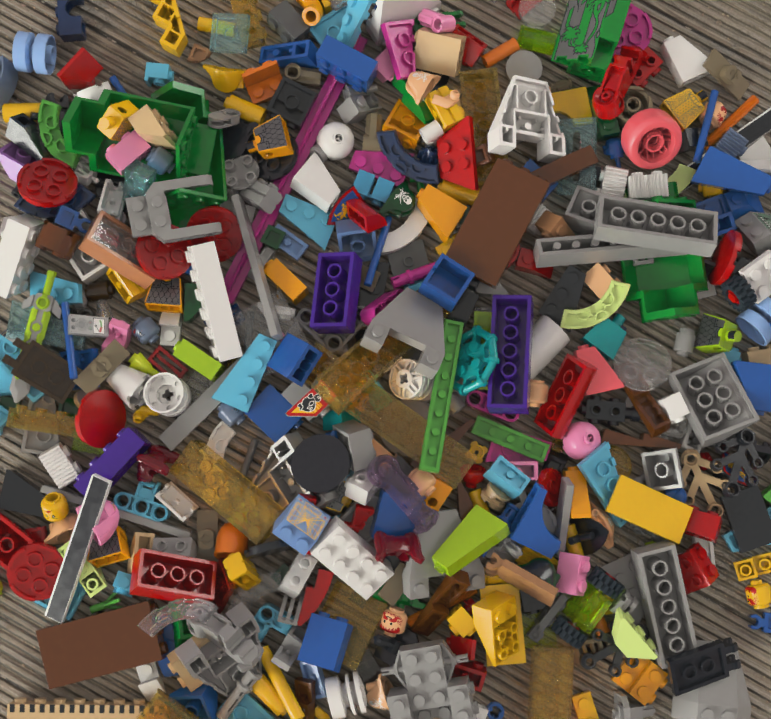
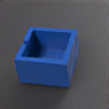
M442 253L422 282L418 292L451 313L471 283L475 273Z

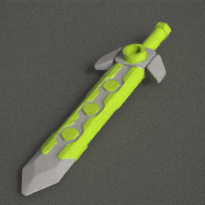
M47 271V278L42 293L32 294L23 301L22 309L33 306L23 340L28 344L34 340L42 345L51 317V311L57 318L60 319L62 309L58 301L53 296H50L54 279L57 276L55 271ZM13 375L10 391L14 402L18 403L29 394L31 385Z

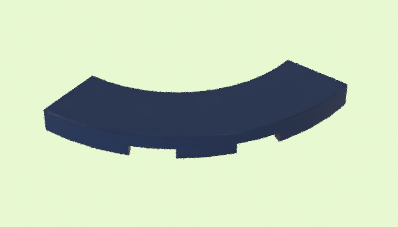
M396 129L376 132L384 156L387 157L398 172L417 182L426 184L440 183L438 164L424 163L412 157L401 145Z
M79 184L75 196L63 205L78 212L90 204L96 195L82 184ZM22 196L14 204V207L28 215L45 219H54L60 207H38L27 202Z

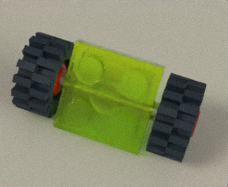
M597 565L587 577V589L584 592V596L572 595L562 610L569 618L561 614L551 626V629L561 639H564L565 642L576 649L582 647L589 637L588 634L592 632L612 604L603 593L616 600L625 588L621 582Z

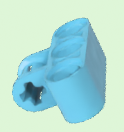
M139 481L135 494L119 492L113 500L118 509L154 521H165L171 516V511L164 504L156 501L155 495L160 491L161 482L149 483ZM123 495L128 498L126 506L120 503V498ZM141 501H144L147 505V509L144 512L138 508ZM159 507H162L165 510V516L163 518H160L157 515V509Z

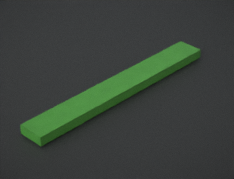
M445 319L443 323L445 356L438 372L434 376L418 469L436 474L440 470L464 326L463 322Z

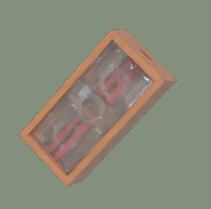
M101 210L92 220L78 249L145 290L156 280V278L150 276L141 268L136 259L135 245L137 238L132 237L131 228Z

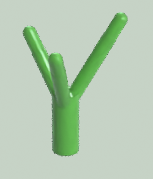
M113 592L106 601L90 606V612L93 614L107 608L116 609L124 606L113 605L121 601L120 598L112 600L118 594Z

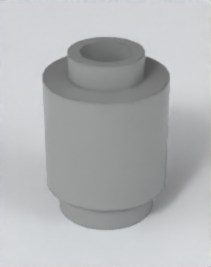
M680 328L676 334L673 348L676 355L688 357V354L693 353L696 339L695 331Z

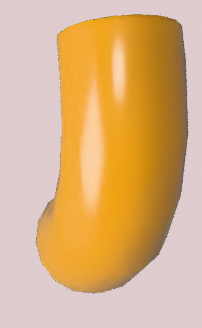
M295 0L303 8L302 18L307 25L314 26L320 22L323 16V7L320 0Z

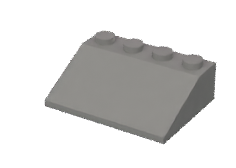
M724 352L670 373L668 383L674 393H681L690 412L685 416L702 448L718 443L760 421L757 412Z

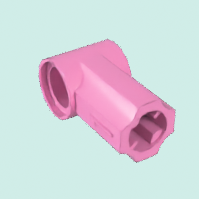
M424 8L418 15L420 25L432 29L435 33L453 32L456 27V20L452 15H444Z

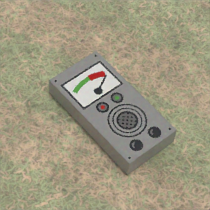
M69 314L68 335L107 338L109 336V318Z

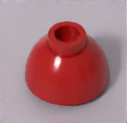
M467 463L460 467V475L465 482V486L468 488H476L477 484L481 483L485 478L483 474L486 469L478 464Z

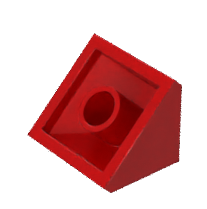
M82 47L56 75L69 90L86 89L95 85V77L102 71L103 67Z

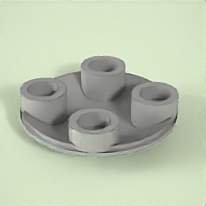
M242 155L234 160L228 159L225 161L226 185L234 190H243L256 182L259 176V166L251 155Z

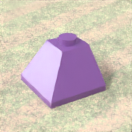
M12 141L0 148V162L8 177L17 182V175L20 169L25 164L37 161Z

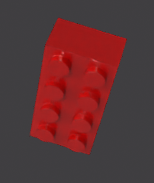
M140 548L133 557L129 594L191 605L200 601L211 603L215 596L217 562Z

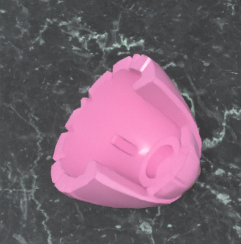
M108 500L105 502L98 525L92 528L95 533L93 539L99 546L104 545L111 538L120 519L117 506ZM82 505L76 507L77 514H79Z

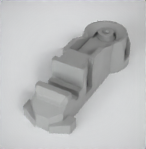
M205 601L196 602L188 609L186 622L190 633L197 638H207L239 663L237 667L242 673L252 669L261 660L264 652L263 647L259 644L255 645L251 639L246 640L240 628H234L232 622L219 614L210 603Z

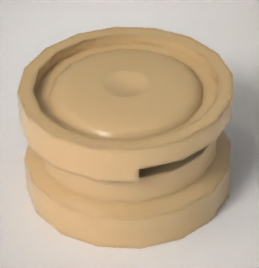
M491 482L487 484V487L480 494L483 501L489 502V507L500 511L505 506V502H509L511 499Z

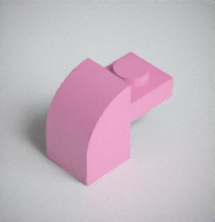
M112 318L109 322V336L101 345V352L114 339L127 349L132 337L130 324L123 320Z

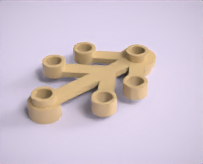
M695 449L685 450L681 454L683 488L687 485L686 479L690 470L692 469L694 473L687 492V497H691L692 500L685 504H694V497L700 486L708 503L707 511H712L711 508L717 506L718 510L714 512L718 513L721 517L724 509L719 502L715 501L707 483L722 489V483L728 482L729 479H720L701 472L699 466L711 469V461L701 458L699 452ZM693 455L694 459L689 461L687 457ZM722 469L719 470V471H713V472L716 473V474H719V473L722 472Z

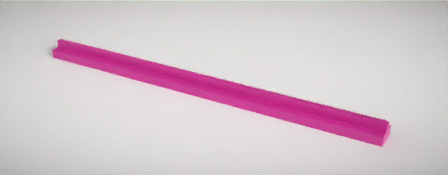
M360 34L353 49L362 53L368 43V39ZM330 74L295 139L299 151L295 166L285 177L273 182L279 188L278 192L283 198L278 205L276 204L272 214L259 210L251 225L259 254L264 246L260 240L268 225L274 226L280 215L279 209L285 194L290 195L292 191L290 184L293 177L308 160L310 148L316 144L319 131L326 125L342 90L347 84L346 82L345 84L338 82ZM244 241L224 278L229 302L232 305L237 299L251 269Z

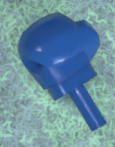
M608 139L605 146H603V153L610 156V160L615 159L616 167L621 168L620 158L624 157L621 139Z
M683 488L664 490L665 495L684 504L686 503L687 493Z

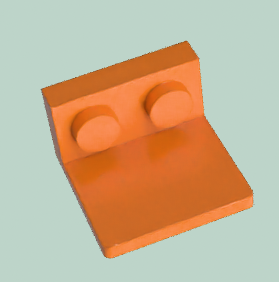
M268 60L262 66L249 68L241 74L250 99L256 105L271 100L282 80L277 60Z

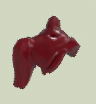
M151 445L146 454H138L136 456L138 461L137 480L150 483L154 478L153 475L160 473L166 476L170 468L165 463L181 465L185 461V456L160 445Z
M378 530L374 534V544L377 552L375 559L377 562L383 563L386 556H396L401 561H409V555L418 564L424 562L425 558L422 555L420 540L414 532L393 536Z

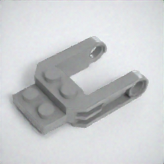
M207 174L153 182L145 195L125 198L132 237L138 238L153 235L156 239L166 244L223 233L220 222L171 229V219L165 194L177 188L196 190L198 187L213 186L212 175Z

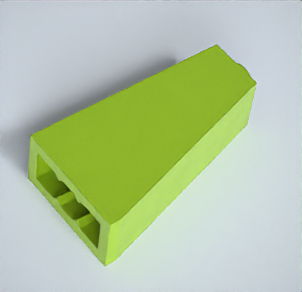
M476 504L431 557L434 562V568L439 573H446L451 577L508 537L510 534L508 524Z

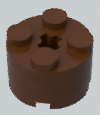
M45 220L36 238L35 246L45 251L48 250L59 258L70 260L73 258L82 236Z

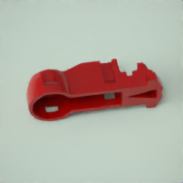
M622 45L620 55H614V62L609 64L602 85L593 94L592 105L598 118L610 120L623 112L625 106L623 98L642 61L647 62L649 59V54L641 47Z

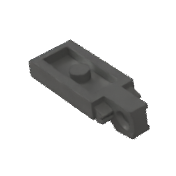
M559 592L551 607L545 606L534 620V625L527 632V635L536 643L544 636L545 628L553 624L554 617L558 611L561 612L567 605L566 601L568 598L561 592Z

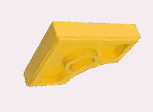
M586 86L551 93L555 104L553 106L554 112L567 116L572 121L574 128L594 123Z

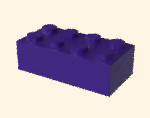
M355 252L318 253L310 327L318 334L355 333L363 262Z
M122 428L116 435L118 438L103 448L102 451L104 453L99 458L95 457L90 462V468L86 472H81L75 480L77 482L73 486L85 496L91 476L96 473L113 481L112 488L137 461L136 456L144 454L152 443L136 428Z

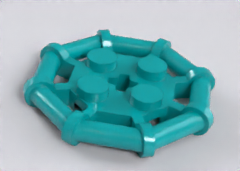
M475 325L471 330L462 334L453 389L458 391L461 396H467L471 391L480 387H486L496 364L500 362L497 353V336L485 331L479 325ZM473 337V340L466 344L465 341ZM481 338L486 340L483 344L480 343ZM461 378L463 379V384L458 383Z

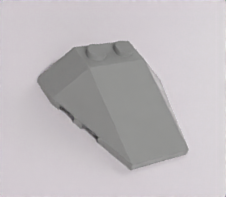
M696 639L698 647L712 642ZM738 651L726 654V657L734 654L735 659L740 660ZM742 665L739 669L729 671V677L679 696L673 694L671 717L676 719H750L751 702Z

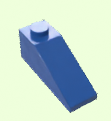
M310 39L261 47L259 64L262 65L268 60H277L281 68H285L290 63H295L304 68H317L316 53L318 48Z

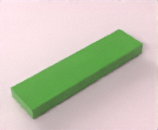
M480 415L477 416L471 433L541 463H543L550 447L547 443Z

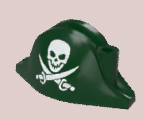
M406 180L397 186L379 211L381 216H394L400 219L413 213L416 199L415 195L408 188Z

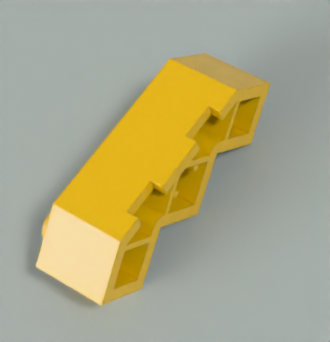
M149 0L158 5L152 16L155 24L165 29L159 41L163 50L180 58L188 44V38L177 0Z

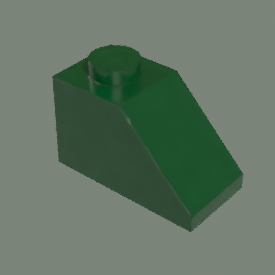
M185 283L184 322L187 324L193 322L200 315L199 308H202L201 301H197L195 296L196 283Z

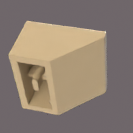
M146 104L128 117L137 134L152 147L157 148L161 146L165 149L176 150L175 144L178 136L173 130L169 129L168 126L170 124L155 108L152 110Z

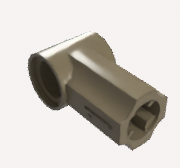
M290 63L285 67V77L300 85L320 88L322 73L318 69L300 67L295 63ZM294 72L297 76L290 77L288 74Z
M378 113L366 114L362 151L381 152L376 132L381 131L383 119L382 115Z

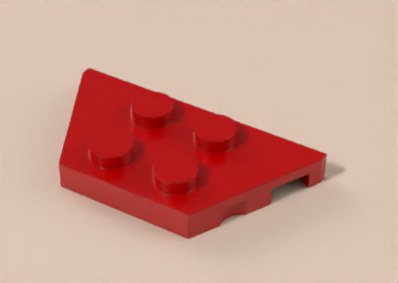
M466 116L437 140L439 173L441 179L478 191L473 118Z

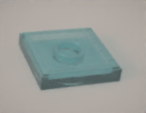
M213 13L209 51L247 54L250 15Z

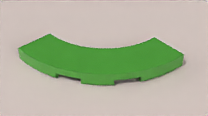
M42 99L38 112L41 139L55 159L67 163L71 169L75 170L82 154L65 151L64 138L59 127V115L62 107L59 104Z

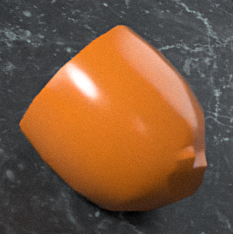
M229 521L220 528L214 549L215 558L224 560L229 554L236 552L244 555V550L248 548V533L243 525L236 521Z

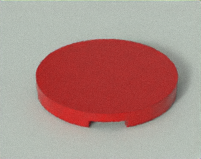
M42 158V160L30 164L27 163L20 169L17 175V188L20 195L30 204L44 208L58 207L69 202L75 196L78 189V178L67 163L54 158Z
M207 206L201 208L191 216L186 227L220 222L223 233L191 239L192 243L197 245L214 241L219 262H224L239 251L243 242L237 217L233 212L224 207Z
M171 224V229L179 228ZM153 235L138 237L135 245V255L139 265L147 274L157 279L171 280L180 277L189 269L191 263H187L185 251H188L187 247L193 246V243L190 239L164 244Z
M730 230L720 241L712 258V262L716 265L708 276L711 285H721L731 276L736 266L734 263L737 258V252H741L743 238L740 232Z
M104 389L93 390L81 400L82 403L77 416L75 415V428L82 442L94 448H104L108 443H113L118 438L116 436L117 433L125 427L126 409L121 398L113 391Z
M36 542L24 545L12 555L6 570L9 587L17 596L34 602L35 600H44L51 597L63 562V558L57 548L47 543Z

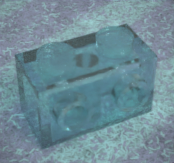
M138 160L128 165L124 170L125 181L122 187V200L126 201L125 198L145 195L156 180L157 169Z

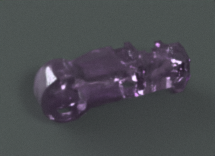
M383 454L371 460L367 467L369 481L374 486L383 488L416 526L413 529L416 535L428 532L436 524L440 514L426 505L424 500L427 497L425 495L421 496L417 490L419 488L401 471L399 462L393 456Z

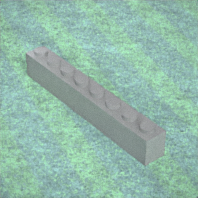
M593 234L536 239L533 249L536 268L687 255L684 253L593 240Z

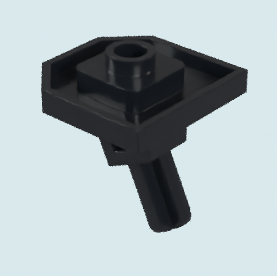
M406 627L404 633L396 634V637H390L385 634L375 635L373 639L377 648L373 655L392 666L395 664L400 646L420 643L418 635Z

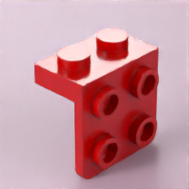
M699 541L692 544L684 553L678 555L686 595L710 586L718 578L719 573L716 566L712 564L706 550L700 545Z

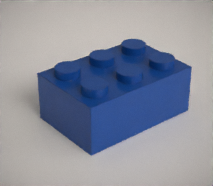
M326 35L316 53L317 68L321 73L325 75L330 74L342 84L346 82L355 91L360 93L363 91L367 94L377 76L378 61L329 35Z

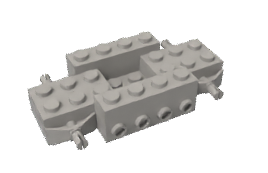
M444 639L400 646L395 664L390 667L381 668L382 676L394 674L403 685L390 688L388 695H386L390 719H433L435 717L440 719H477L476 714L479 713L478 702L473 700L472 695L475 693L474 682L469 680V675L451 678L455 665L469 662L468 654L456 655Z

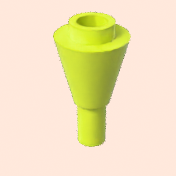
M141 352L139 354L134 353L128 361L130 363L129 367L151 376L160 373L153 368Z

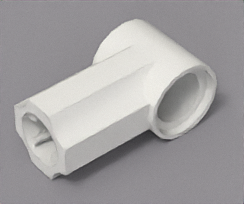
M437 120L419 129L422 143L425 147L427 145L435 147L438 138L444 134Z

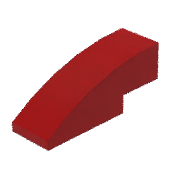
M320 567L315 586H306L298 626H302L323 601L334 575L331 570Z

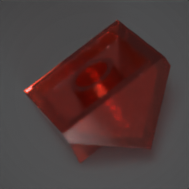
M220 558L217 563L215 596L213 600L214 607L219 614L222 613L239 588L238 585L229 579L223 564L224 558Z

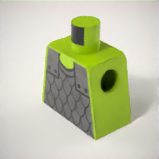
M703 313L694 348L707 354L729 352L732 350L734 342L741 341L742 333L737 330L738 326L726 319Z

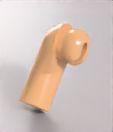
M452 90L445 97L434 94L431 103L444 108H450L459 102L460 93L457 90Z

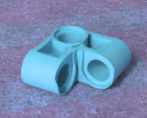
M272 603L263 604L254 617L260 627V633H258L260 642H262L270 627L287 636L293 626L277 622L280 608ZM263 609H270L272 617H265ZM284 611L283 617L285 618L288 613L287 611Z

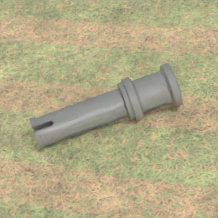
M253 667L247 670L242 678L237 680L236 688L216 713L219 719H228L243 697L253 690V685L263 676L260 670Z

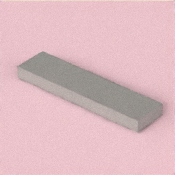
M569 477L561 478L556 511L557 529L554 532V535L561 541L560 549L555 554L557 557H559L560 551L565 552L575 487Z

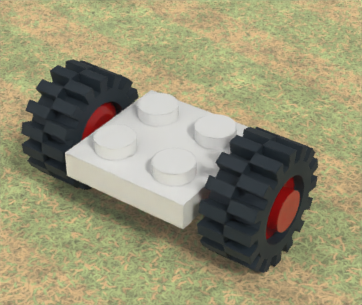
M768 249L738 271L740 276L733 275L721 284L720 289L722 290V295L725 296L724 299L728 300V304L732 305L733 309H737L738 312H744L752 305L759 304L771 295V249Z

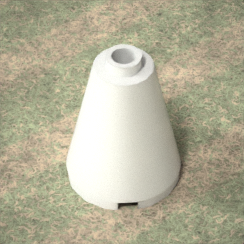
M120 364L105 380L130 409L135 410V406L139 405L141 407L145 403L143 389L146 382L152 376Z

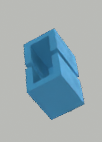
M359 169L353 184L363 200H370L373 206L382 208L392 194L395 182L379 177L372 194H370L376 180L375 175Z

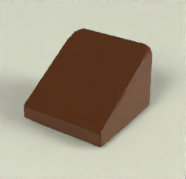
M484 143L475 147L477 168L496 162L494 153L488 152V144Z

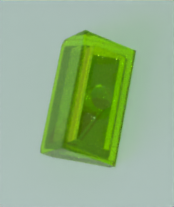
M521 25L517 42L522 49L552 55L557 34Z

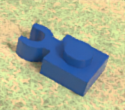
M61 205L53 223L73 231L75 226L79 232L86 233L87 230L82 228V223L91 224V221L87 218L79 219L80 212Z
M762 612V618L756 614H749V617L756 619L754 625H748L749 628L756 630L762 627V632L771 633V612Z

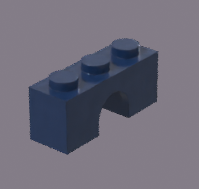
M57 0V6H55V14L58 18L56 32L64 42L86 41V26L83 18L70 15L73 7L84 5V0Z

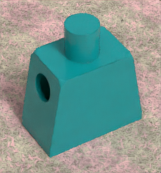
M616 313L612 320L607 318L596 324L580 340L585 344H589V347L595 346L606 360L611 361L614 359L627 334L621 328L626 319L621 314Z

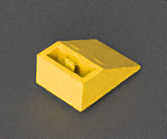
M494 591L473 604V624L492 665L496 667L519 651L520 643L518 639L515 595Z

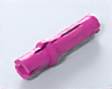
M436 261L413 270H405V273L391 277L390 281L393 288L396 289L409 283L411 285L415 283L414 281L425 278Z

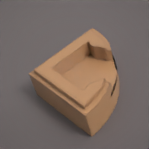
M194 43L187 61L190 63H201L211 56L212 50Z

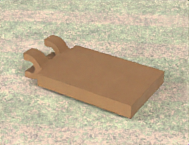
M493 552L492 560L487 562L485 566V574L487 576L494 577L498 575L500 579L549 607L553 605L559 590L558 588L509 560L501 559L498 554Z

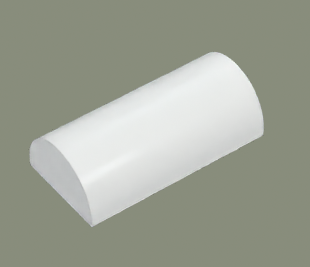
M542 315L533 324L530 378L532 380L570 342L568 335L563 329L545 315Z

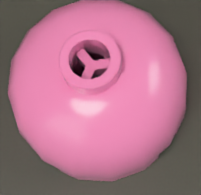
M577 421L570 424L563 438L564 446L562 447L569 457L575 460H583L601 445V436L593 424Z

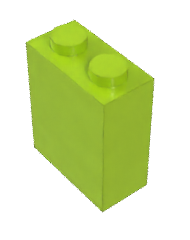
M184 338L182 341L179 340L173 348L174 353L172 355L213 382L227 369L226 366Z

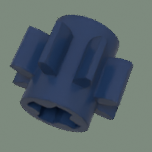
M432 145L422 147L416 156L420 159L419 161L424 163H439L438 150Z

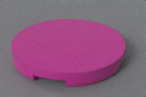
M630 3L619 43L614 50L613 57L615 54L620 55L622 45L639 46L644 50L652 38L653 27L646 12L644 13L638 7L633 6L634 4Z

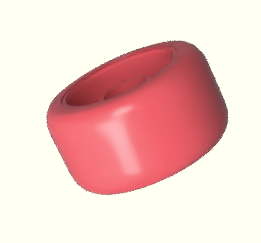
M657 108L644 109L634 114L626 122L621 133V146L624 153L632 163L643 169H657L665 166L675 158L682 145V131L678 123L670 114Z

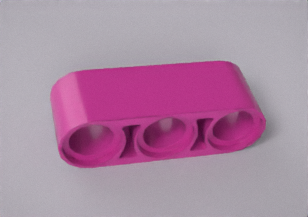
M397 289L379 296L361 310V321L365 325H369L371 320L404 290Z
M479 390L469 392L465 398L466 404L469 407L504 422L511 423L519 418L520 414H515L513 419H508L505 414H490L487 409V394ZM471 394L479 396L478 404L470 402L469 397Z

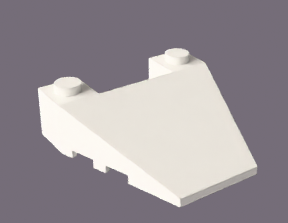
M377 0L375 3L377 5L376 10L372 9L371 11L373 17L367 19L366 30L378 48L382 45L386 46L381 24L384 22L415 19L424 8L439 13L441 1Z
M518 75L512 77L487 134L489 153L506 155L516 148V140L537 143V161L551 163L566 156L564 133L560 132L558 125L560 120L558 116H555L553 109L555 104L548 82Z

